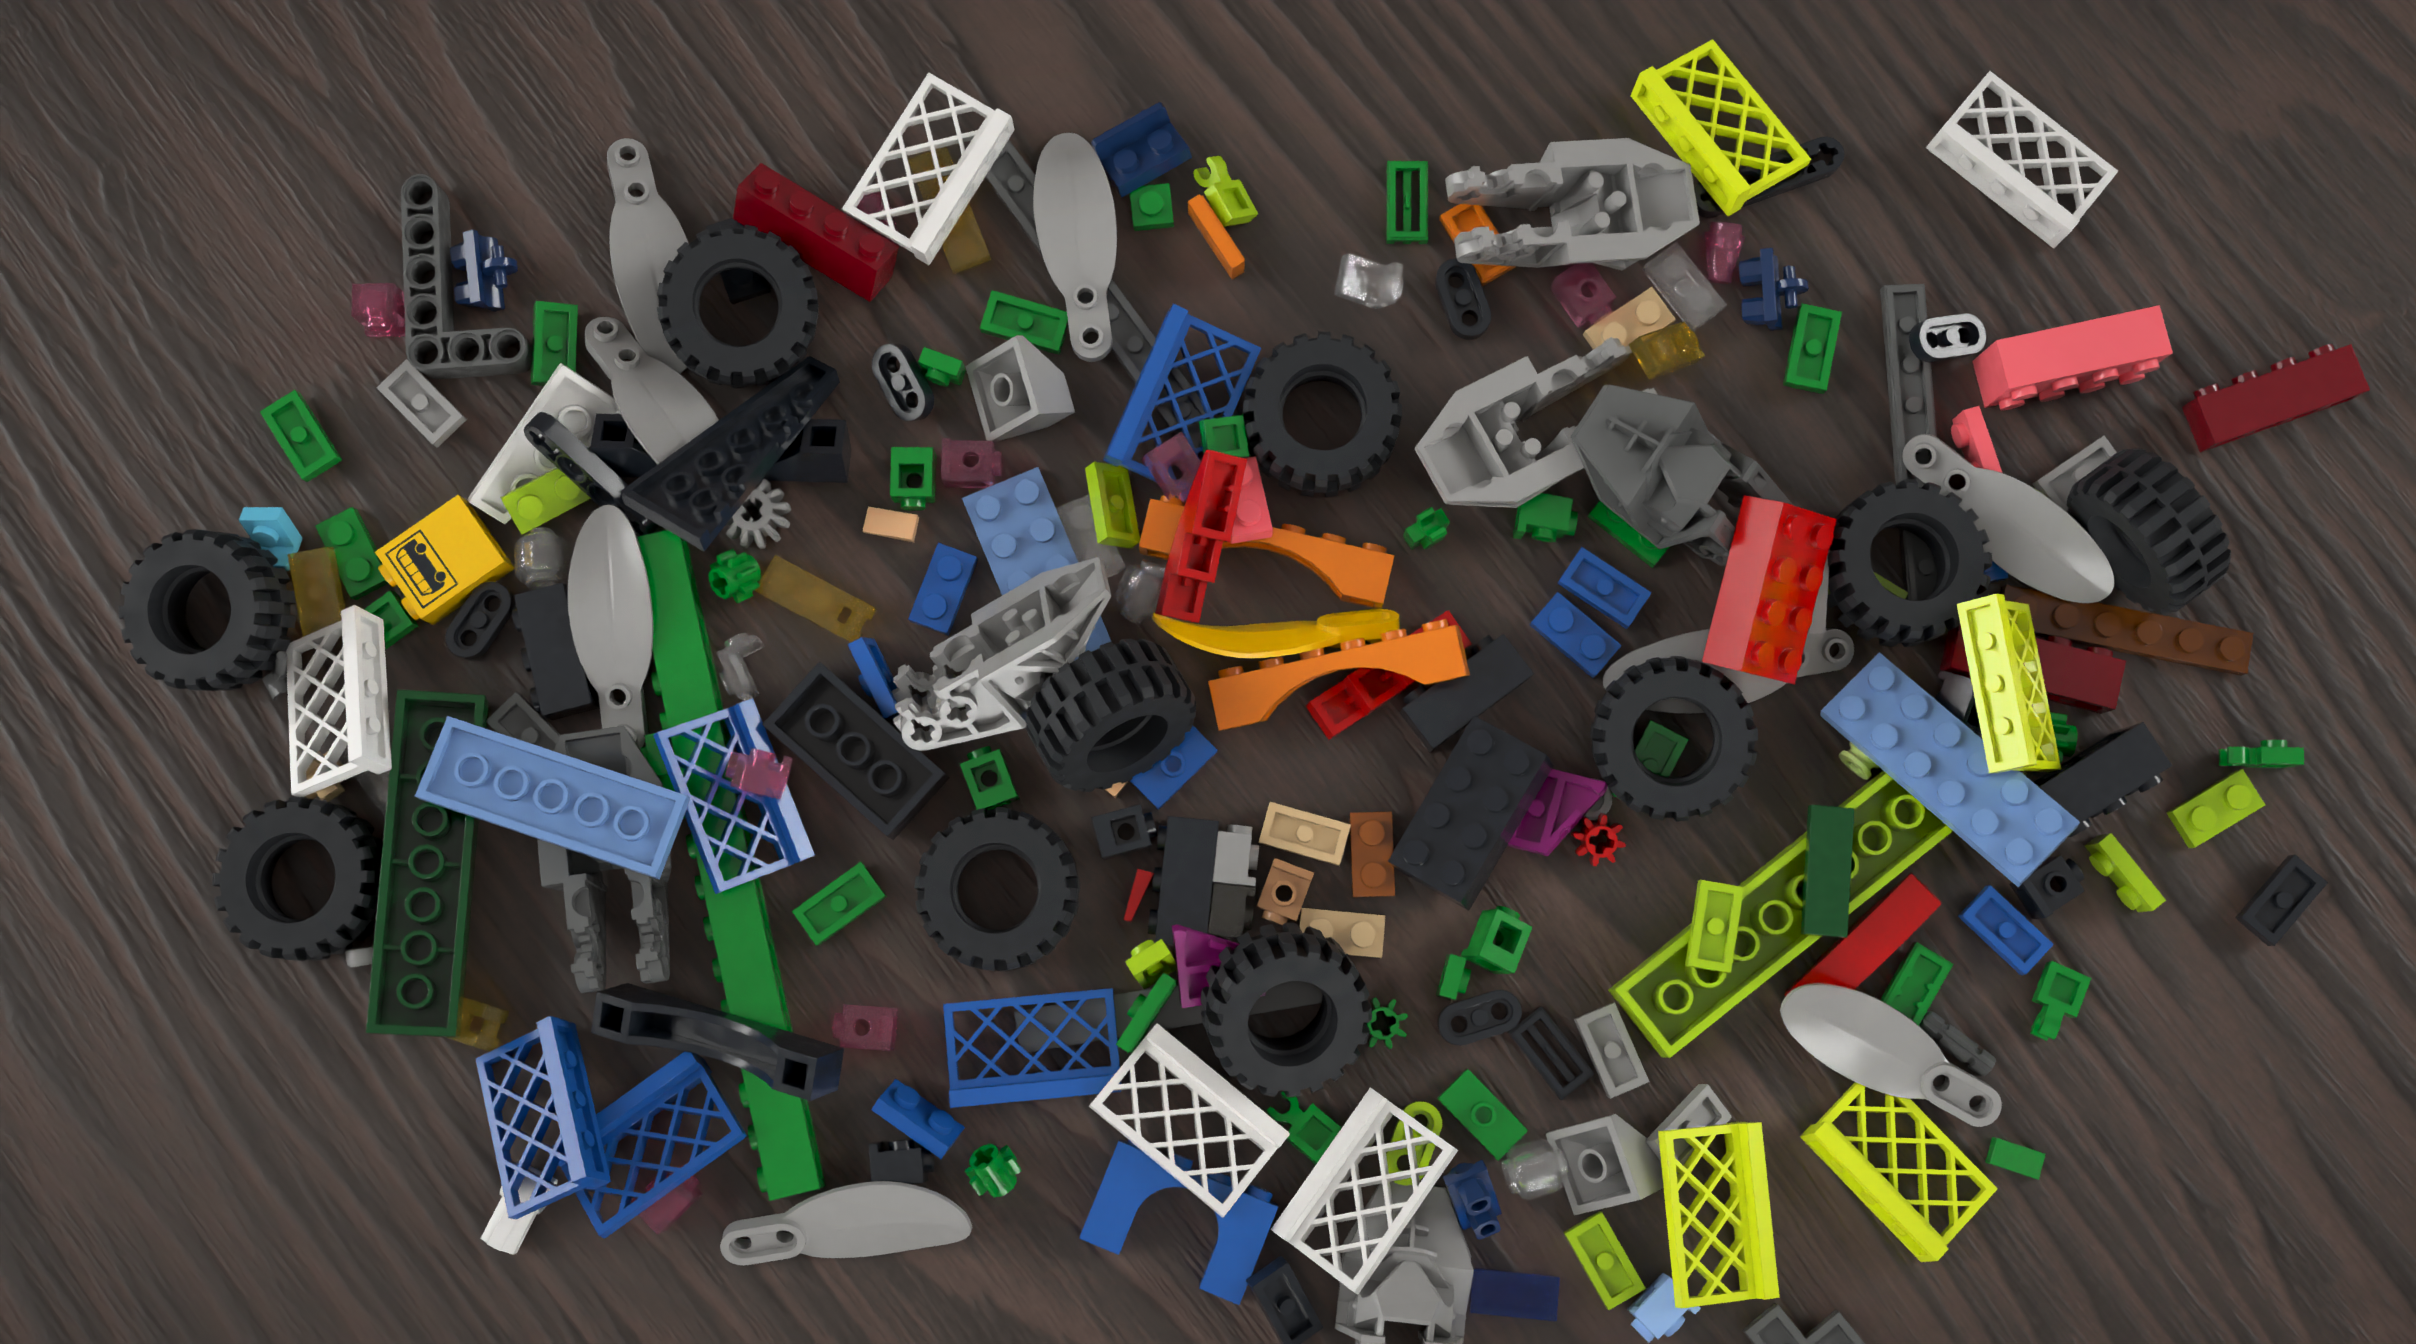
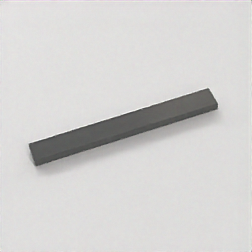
M1925 284L1884 285L1880 289L1895 484L1897 485L1903 479L1917 480L1918 487H1922L1925 483L1905 467L1902 455L1905 445L1913 437L1920 434H1931L1937 437L1931 362H1924L1918 359L1912 352L1909 343L1911 329L1916 324L1927 320ZM1920 448L1916 452V459L1920 463H1928L1932 459V453L1927 448ZM1899 529L1904 590L1908 592L1905 599L1919 601L1929 596L1935 587L1937 579L1935 558L1930 548L1922 539L1909 531Z
M1284 982L1267 990L1266 996L1259 997L1252 1007L1250 1015L1319 1004L1322 1002L1323 993L1318 986L1308 982ZM1177 986L1147 1032L1156 1023L1164 1029L1203 1023L1201 1012L1204 1008L1202 1005L1182 1008ZM1152 988L1114 995L1117 1037L1122 1036L1132 1020L1127 1015V1012L1140 993L1147 997ZM1105 998L1087 999L1076 1013L1096 1029L1107 1016ZM1079 1001L1068 1002L1065 1004L1071 1009H1073ZM1056 1004L1042 1007L1034 1017L1053 1033L1069 1013ZM1027 1009L1026 1011L1031 1013L1033 1009ZM1015 1011L1016 1029H1018L1026 1017L1019 1011ZM1072 1017L1057 1037L1070 1046L1084 1043L1092 1033ZM1031 1021L1018 1035L1019 1044L1028 1052L1038 1051L1049 1038ZM1106 1023L1099 1033H1101L1106 1039H1109L1108 1026ZM1095 1036L1091 1042L1100 1041V1039ZM1053 1040L1046 1050L1061 1046Z

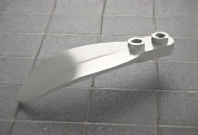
M1062 133L1054 136L1046 144L1038 160L1033 192L1035 225L1040 250L1047 270L1054 284L1065 298L1073 351L1084 361L1096 362L1109 354L1113 343L1107 303V289L1114 273L1117 251V225L1114 201L1107 175L1093 147L1078 134ZM1089 292L1094 297L1090 303L1084 304L1078 300L1080 294ZM1095 332L1099 335V338L1095 343L1088 344L1083 340L1085 334Z
M620 139L615 141L607 152V167L616 202L612 212L609 231L611 266L616 289L625 315L640 347L648 356L663 362L681 374L687 369V366L678 359L663 334V329L658 319L657 307H659V298L657 292L659 283L663 281L665 275L663 270L668 261L674 260L678 255L677 249L685 242L688 243V240L675 214L658 195L648 152L644 145L634 139ZM630 153L635 158L627 161L622 159L621 155ZM632 190H640L643 192V195L641 197H633L629 193Z
M599 317L587 324L585 328L586 349L611 380L615 403L628 428L657 465L719 421L710 405L693 385L663 362L648 356L622 322L612 317Z
M1917 435L1905 445L1902 455L1905 467L1925 484L1931 482L1941 486L1939 494L1946 496L1953 492L1962 499L1959 506L1965 512L1971 508L1979 517V519L1974 521L1977 530L1985 529L1989 538V542L1983 545L1984 552L1992 553V561L2007 573L2039 591L2066 601L2093 603L2099 602L2110 595L2115 583L2113 571L2107 557L2087 531L2068 512L2050 498L2012 476L1973 466L1934 435ZM1920 448L1929 449L1932 453L1931 461L1920 463L1916 459L1917 450ZM1954 474H1961L1966 479V485L1961 489H1954L1949 483L1950 477Z
M604 505L594 510L588 517L577 537L568 579L570 626L580 663L587 678L598 693L602 729L624 726L641 751V747L646 745L644 735H649L643 683L650 668L653 648L651 592L644 559L631 522L620 508ZM614 689H620L625 693V702L620 703L614 699Z
M1826 628L1825 634H1807L1802 654V663L1797 677L1837 671L1846 667L1854 655V644L1851 637L1844 631L1834 628ZM1710 629L1666 638L1624 655L1612 663L1605 671L1603 676L1605 690L1613 680L1616 681L1625 674L1624 670L1633 665H1641L1647 659L1682 656L1702 662ZM1837 643L1839 652L1835 657H1831L1829 654L1830 646ZM1708 664L1734 682L1743 692L1742 695L1748 703L1763 698L1786 684V682ZM1677 698L1658 701L1646 709L1667 713H1705L1696 704Z
M1813 983L1791 990L1784 998L1780 1013L1789 1033L1815 1058L1848 1079L1891 1096L1929 1100L1932 1104L1976 1127L1987 1126L1993 1123L2000 1115L2002 1109L2001 1098L1989 1084L1947 1061L1935 1041L1921 1027L1883 1001L1851 988L1824 983ZM1945 1075V1081L1941 1086H1933L1935 1077ZM1980 1095V1104L1970 1107L1969 1102L1971 1098Z
M873 1181L847 1185L822 1192L796 1204L785 1213L734 1221L724 1229L720 1250L726 1260L736 1265H752L789 1259L800 1253L820 1258L868 1257L955 1243L966 1239L970 1235L972 1223L961 1207L935 1191L902 1182ZM745 1236H747V1237H749L750 1239H742V1238H740V1237H745Z

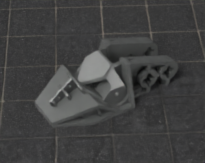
M1604 385L1571 435L1572 442L1598 499L1658 549L1684 543L1701 558L1710 559L1718 565L1726 567L1735 527L1725 517L1726 514L1723 511L1715 510L1707 504L1717 488L1729 497L1727 502L1733 507L1741 508L1744 495L1793 505L1755 460L1725 445L1708 431L1694 402L1614 385Z
M624 726L564 734L558 738L554 749L555 752L663 787L662 782ZM537 839L541 886L564 891L567 930L571 931L573 943L577 951L574 964H571V973L575 975L580 993L602 991L606 987V892H608L607 886L603 882L602 871L621 869L623 867ZM670 854L660 880L625 868V874L628 875V880L631 881L634 907L631 909L632 920L635 921L640 936L641 948L639 949L640 954H635L637 970L640 971L641 982L645 984L667 981L670 976L668 880L672 868Z

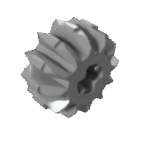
M763 479L757 489L755 488L726 524L728 526L731 525L726 535L731 540L740 537V545L744 548H748L754 539L760 549L766 548V536L768 535L775 542L780 541L781 537L775 529L777 526L781 528H789L790 522L781 517V515L791 511L789 503L780 502L783 499L784 492L780 488L771 490V483ZM753 507H756L762 515L757 521L749 513V510Z

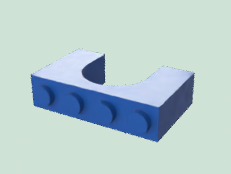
M1120 1139L1079 1239L1119 1255L1135 1214L1143 1201L1154 1192L1164 1188L1186 1187L1130 1140L1127 1142ZM1174 1153L1176 1166L1182 1171L1194 1170L1191 1168L1193 1160ZM1225 1173L1207 1174L1208 1192L1223 1203L1232 1192L1231 1176ZM1200 1175L1190 1176L1201 1186ZM1249 1184L1247 1191L1241 1194L1224 1217L1215 1212L1219 1228L1218 1237L1200 1281L1199 1289L1240 1305L1248 1285L1246 1279L1252 1275L1278 1209V1204L1271 1201L1272 1193Z

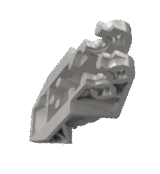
M1630 138L1551 142L1540 163L1511 164L1507 169L1498 170L1488 175L1480 171V166H1472L1469 170L1460 171L1445 178L1447 197L1450 203L1529 209V211H1535L1538 207H1549L1552 227L1531 228L1530 224H1523L1510 232L1494 234V230L1489 231V227H1475L1472 231L1460 232L1454 238L1456 258L1460 263L1534 268L1596 263L1622 271L1639 260L1653 255L1700 224L1691 165Z
M1611 337L1586 356L1578 357L1575 355L1538 374L1528 356L1455 391L1415 447L1417 455L1444 503L1449 505L1518 508L1564 478L1584 469L1571 439V435L1576 429L1575 426L1562 429L1553 441L1540 452L1541 444L1537 439L1530 438L1526 442L1520 441L1517 435L1519 428L1516 422L1528 420L1536 412L1617 367L1632 354L1633 351L1630 346L1624 347L1618 338L1613 339ZM1648 388L1643 391L1647 393L1657 394L1654 388L1650 390Z
M1096 557L1042 572L971 614V626L933 647L934 651L930 652V658L935 664L932 667V675L925 672H914L910 665L906 666V664L898 667V675L893 677V682L898 688L891 692L897 702L895 709L900 715L893 718V721L901 731L905 744L919 751L930 750L1025 728L1026 711L1031 705V699L1035 692H1040L1044 681L1049 676L1054 677L1059 672L1058 669L1067 662L1072 663L1076 657H1079L1078 655L1086 651V644L1095 628V624L1111 598L1105 565L1102 560ZM946 664L956 672L962 671V674L958 677L953 673L948 675ZM912 686L920 692L926 691L927 695L925 697H921L919 694L912 695ZM966 706V709L962 711L959 710L960 707ZM914 719L924 727L929 725L930 729L928 731H924L922 728L915 729Z
M1390 1182L1393 1204L1407 1202L1413 1194V1185L1405 1186ZM1382 1183L1378 1185L1364 1210L1385 1206ZM1433 1186L1359 1294L1354 1293L1339 1281L1335 1329L1355 1338V1344H1385V1335L1383 1333L1384 1321L1427 1325L1424 1331H1418L1420 1344H1463L1466 1312L1474 1269L1471 1263L1469 1248L1445 1187ZM1400 1211L1394 1212L1395 1218L1398 1216ZM1387 1214L1365 1217L1368 1240L1382 1238L1388 1230ZM1357 1220L1343 1241V1245L1360 1242ZM1375 1247L1369 1248L1370 1254L1373 1252ZM1361 1249L1342 1253V1271L1352 1279H1354L1363 1266Z

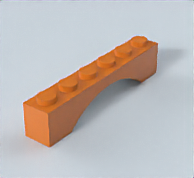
M1161 496L1160 501L1150 498L1139 543L1140 554L1168 560L1185 501L1171 496ZM1282 524L1281 529L1272 527L1273 533L1271 538L1233 544L1223 542L1222 548H1255L1269 550L1289 557L1309 568L1328 584L1340 601L1374 609H1381L1383 606L1395 556L1387 554V548L1381 545L1363 543L1361 548L1346 544V538L1335 534L1323 533L1321 538L1305 535L1306 529L1291 524Z
M1447 619L1422 624L1423 632L1407 636L1406 629H1399L1382 633V642L1366 645L1365 638L1340 643L1341 651L1325 654L1324 648L1299 653L1300 660L1284 664L1283 656L1259 661V670L1246 673L1243 671V666L1219 670V679L1208 681L1218 729L1228 730L1267 721L1275 709L1297 689L1318 677L1339 670L1362 667L1385 669L1406 675L1424 685L1470 676L1459 626H1448Z

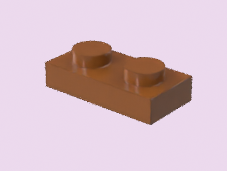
M1392 812L1349 813V823L1351 824L1352 898L1395 896L1394 867L1388 862L1393 853Z

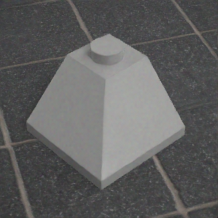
M1016 335L965 366L987 443L998 442L1050 427L1075 413L1064 373L1023 335Z
M1616 1114L1545 1133L1574 1215L1641 1200L1663 1189L1661 1162L1645 1140L1647 1138Z

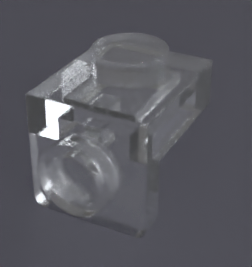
M1351 253L1343 255L1334 295L1373 309L1395 304L1403 289V279L1401 278L1403 264L1393 262L1388 265H1382Z
M741 633L725 641L724 645L726 648L716 653L725 670L719 673V676L726 691L730 696L736 694L738 698L746 701L760 694L743 657L762 649L764 645L755 634L748 636L747 633Z

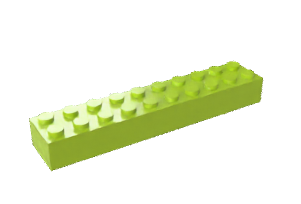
M1881 771L1838 806L1855 808L1849 914L1953 831L1884 771ZM1807 831L1739 885L1744 887L1731 973L1685 966L1691 930L1690 924L1608 989L1661 1057L1671 1058L1822 937L1801 934Z

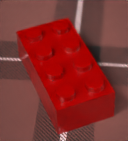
M1743 496L1702 662L1795 685L1797 673L1802 663V654L1808 630L1812 624V614L1819 587L1823 581V571L1829 548L1833 541L1837 519L1785 502Z

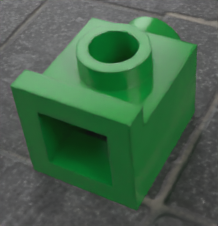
M891 447L890 497L894 503H901V509L921 511L926 509V503H935L937 455L933 447ZM919 476L922 478V484L919 488H909V479Z
M1540 493L1517 508L1513 538L1521 539L1525 532L1532 533V539L1543 542H1556V538H1563L1565 535L1574 536L1578 512L1571 511L1573 498Z
M986 746L967 754L969 761L961 763L960 766L977 810L982 808L993 810L996 807H1002L1020 800L1000 749L992 751L990 746ZM990 771L997 774L996 784L990 787L985 786L982 782L983 775Z
M1497 906L1496 909L1482 910L1468 948L1463 949L1460 957L1467 958L1468 961L1495 975L1513 974L1520 961L1532 926L1520 921V914L1504 906ZM1496 935V943L1493 944V940Z

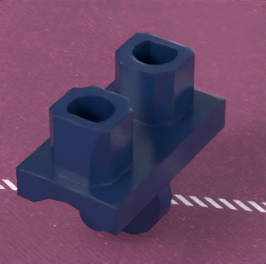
M473 229L463 232V242L450 247L451 262L455 268L462 271L467 270L468 281L457 283L454 287L456 303L466 307H482L494 312L504 310L503 288L508 286L507 275L518 271L517 260L504 256V246L498 245L497 238L481 236L478 234V231Z
M1760 249V257L1739 262L1742 286L1762 285L1763 297L1742 299V318L1745 324H1766L1770 331L1783 330L1781 296L1785 298V308L1792 309L1798 307L1797 295L1808 291V280L1796 278L1795 266L1783 267V280H1780L1778 257L1774 256V249Z
M1483 1160L1475 1162V1164L1460 1163L1452 1168L1447 1175L1443 1176L1462 1230L1472 1227L1477 1240H1481L1501 1230L1496 1216L1502 1214Z

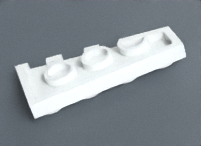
M562 363L554 371L468 497L469 503L503 524H506L512 517L500 497L556 468L552 462L528 441L524 434V427L537 413L545 412L552 415L588 448L591 446L596 413L621 414L613 396Z

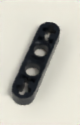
M1827 136L1799 144L1811 160L1817 156L1820 149L1824 154L1831 153L1833 157L1828 166L1824 160L1811 163L1808 169L1804 167L1797 171L1796 178L1778 182L1745 201L1741 208L1830 177L1837 171L1844 160L1845 154L1842 145L1836 139ZM1786 150L1770 155V161L1791 162L1794 160ZM1739 166V173L1741 175H1752L1757 181L1760 180V169ZM1698 182L1694 188L1698 215L1705 218H1713L1725 214L1717 203H1715V206H1712L1710 201L1703 202L1701 200L1705 193V188Z
M539 412L524 427V434L528 441L600 507L612 505L620 508L631 522L637 537L654 533L660 526L624 504L620 491L627 487L628 484L552 415Z

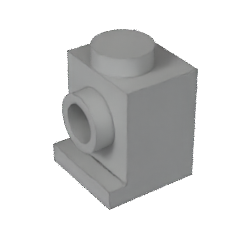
M1227 825V832L1218 831L1213 884L1255 888L1256 878L1248 877V869L1257 870L1259 845L1251 844L1253 827Z

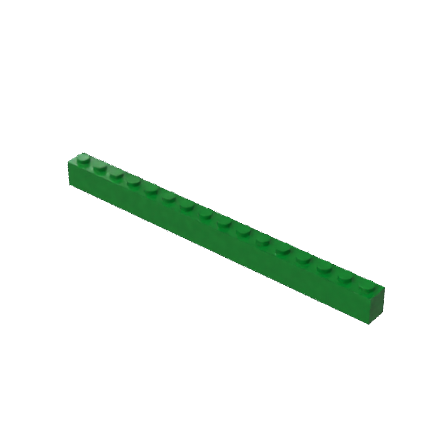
M668 530L637 537L651 592L653 610L652 656L654 655L657 670L651 673L654 691L657 697L662 696L665 712L660 713L662 730L724 710L689 545L687 541ZM721 720L711 725L706 738L726 748L730 736L725 720ZM702 727L692 731L700 734ZM682 735L672 737L674 754L688 761L696 742ZM702 746L695 765L715 774L722 755ZM729 759L722 778L740 786L736 764ZM680 767V770H681L682 774H683V772H684L685 769L682 768V767ZM691 772L686 785L690 795L704 801L711 782ZM718 786L711 805L731 813L738 795ZM743 802L737 817L748 822ZM695 806L697 813H699L700 808ZM707 812L702 826L706 835L720 840L727 821ZM734 825L726 844L746 853L752 839L751 833ZM692 833L686 835L689 855L691 859L697 858L700 875L695 876L696 891L700 900H706L709 915L703 918L705 933L709 942L714 941L717 957L712 959L714 976L717 983L723 982L726 999L721 1000L722 1012L793 1033L760 877L715 894ZM711 846L712 851H713V854H714L716 848H714V847ZM725 852L722 853L718 866L724 881H727L737 876L742 861ZM749 865L746 873L758 868ZM741 1068L744 1082L739 1083V1094L743 1107L750 1108L753 1124L748 1125V1137L752 1150H759L762 1167H757V1179L761 1192H768L769 1201L825 1187L826 1182L808 1100L773 1090L765 1081Z

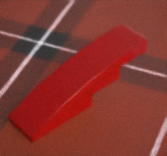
M1213 450L1205 451L1176 530L1164 572L1155 611L1156 614L1199 623L1207 583H1215L1222 544L1231 540L1247 459Z
M1449 610L1430 621L1447 619L1448 626H1459ZM1459 626L1465 650L1472 643ZM1423 627L1414 631L1410 635L1422 633ZM1362 667L1311 700L1306 705V708L1327 739L1330 740L1418 681L1406 675L1385 669Z
M1910 872L1849 927L1847 938H1840L1817 959L1815 965L1785 990L1784 995L1786 996L1797 987L1813 983L1832 984L1856 989L1936 911L1942 902Z

